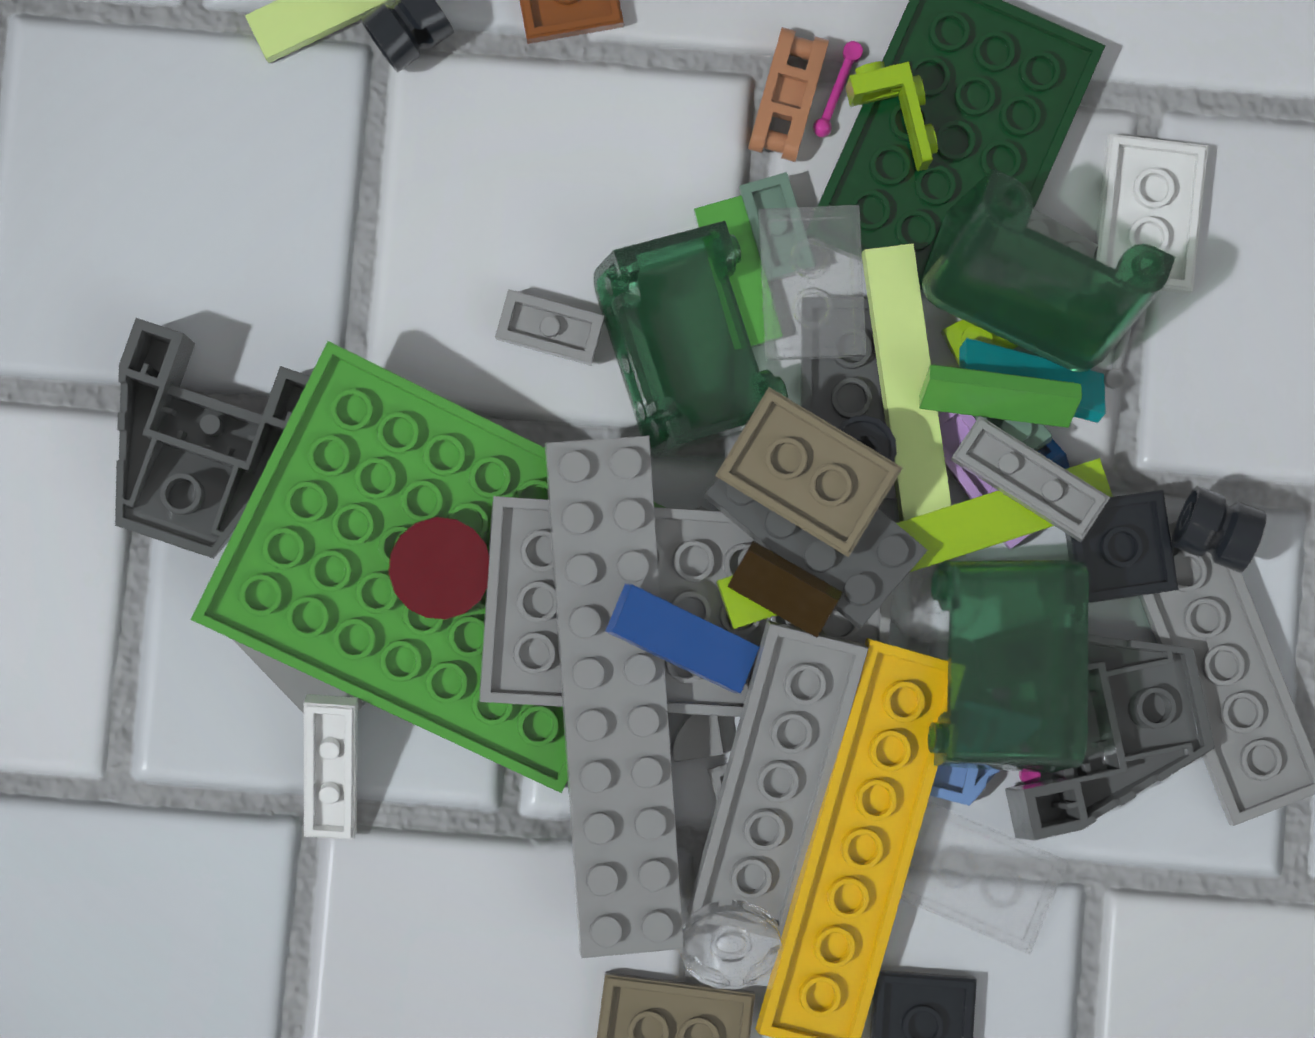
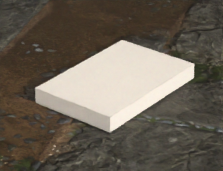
M1109 134L1106 140L1095 240L1098 246L1093 259L1092 283L1190 294L1193 291L1208 145Z

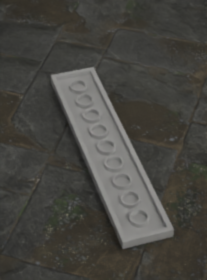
M649 436L545 443L580 956L581 958L684 949L665 664L663 659L605 632L625 584H633L660 598Z

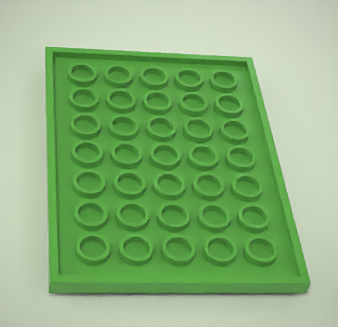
M327 341L190 620L559 793H562L568 781L563 707L479 701L486 591L481 600L465 614L446 620L425 618L408 609L394 593L388 575L390 553L399 535L414 523L432 517L456 519L473 528L485 542L489 553L493 496L549 500L545 448ZM654 502V507L666 508V507H664V506H662V505H660V504Z

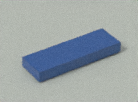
M633 584L624 585L605 630L606 633L737 694L742 693L759 650V646Z

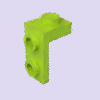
M878 61L856 68V74L849 76L846 85L850 107L898 96L917 171L928 169L933 160L932 154L938 152V145L933 125L931 123L924 125L920 106L926 104V97L921 77L919 75L912 76L909 62L885 67L884 62Z

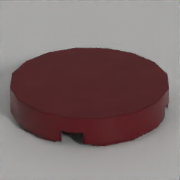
M432 517L414 523L399 535L390 553L388 575L394 593L408 609L425 618L446 620L465 614L483 597L488 582L489 553L485 542L473 528L456 519Z

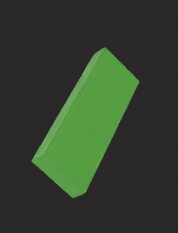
M742 196L694 208L695 219L734 353L782 340L783 335Z
M932 364L929 366L919 395V409L1069 428L1082 399L1081 384Z

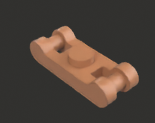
M782 27L748 149L760 153L763 152V149L782 153L781 159L796 162L829 40L815 36L814 41L795 36V30ZM789 56L808 60L806 70L787 65ZM772 117L791 122L788 135L769 130Z

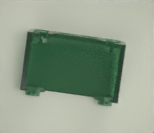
M992 169L946 212L923 274L922 288L924 295L937 308L1068 370L1078 373L1089 371L1104 361L1162 290L1169 279L1176 257L1154 246L1137 244L1122 254L1116 269L1027 227L1033 207L1031 194L1018 180Z
M726 221L615 249L594 271V289L602 315L605 316L604 322L641 436H649L650 455L653 458L673 454L743 430L769 387L788 398L787 389L781 377H775L768 369L759 371L729 279L736 271V264L741 261V249L735 235L729 233Z
M1066 560L945 561L939 564L938 570H935L932 576L931 596L933 600L939 602V607L942 611H949L947 711L939 716L937 722H932L928 730V749L930 753H934V766L1054 773L1079 767L1085 758L1088 740L1089 579L1084 562Z

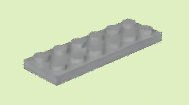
M1177 521L1169 524L1171 543ZM1172 547L1179 590L1141 595L1139 598L1157 643L1194 649L1215 746L1214 749L1204 754L1202 758L1229 825H1238L1315 795V756L1242 573L1213 563L1211 553L1207 552L1203 556L1197 557Z
M767 620L687 911L689 916L779 937L782 936L792 897L858 687L868 647L865 644L821 633L816 638L800 628Z

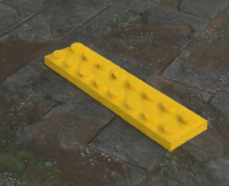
M866 638L865 645L868 647L858 687L792 897L755 1029L759 1034L773 1038H861L966 666Z

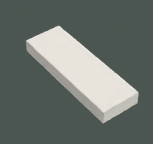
M306 695L304 701V837L354 840L357 832V697Z

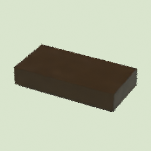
M752 541L727 586L816 638L843 594L841 590L755 541Z

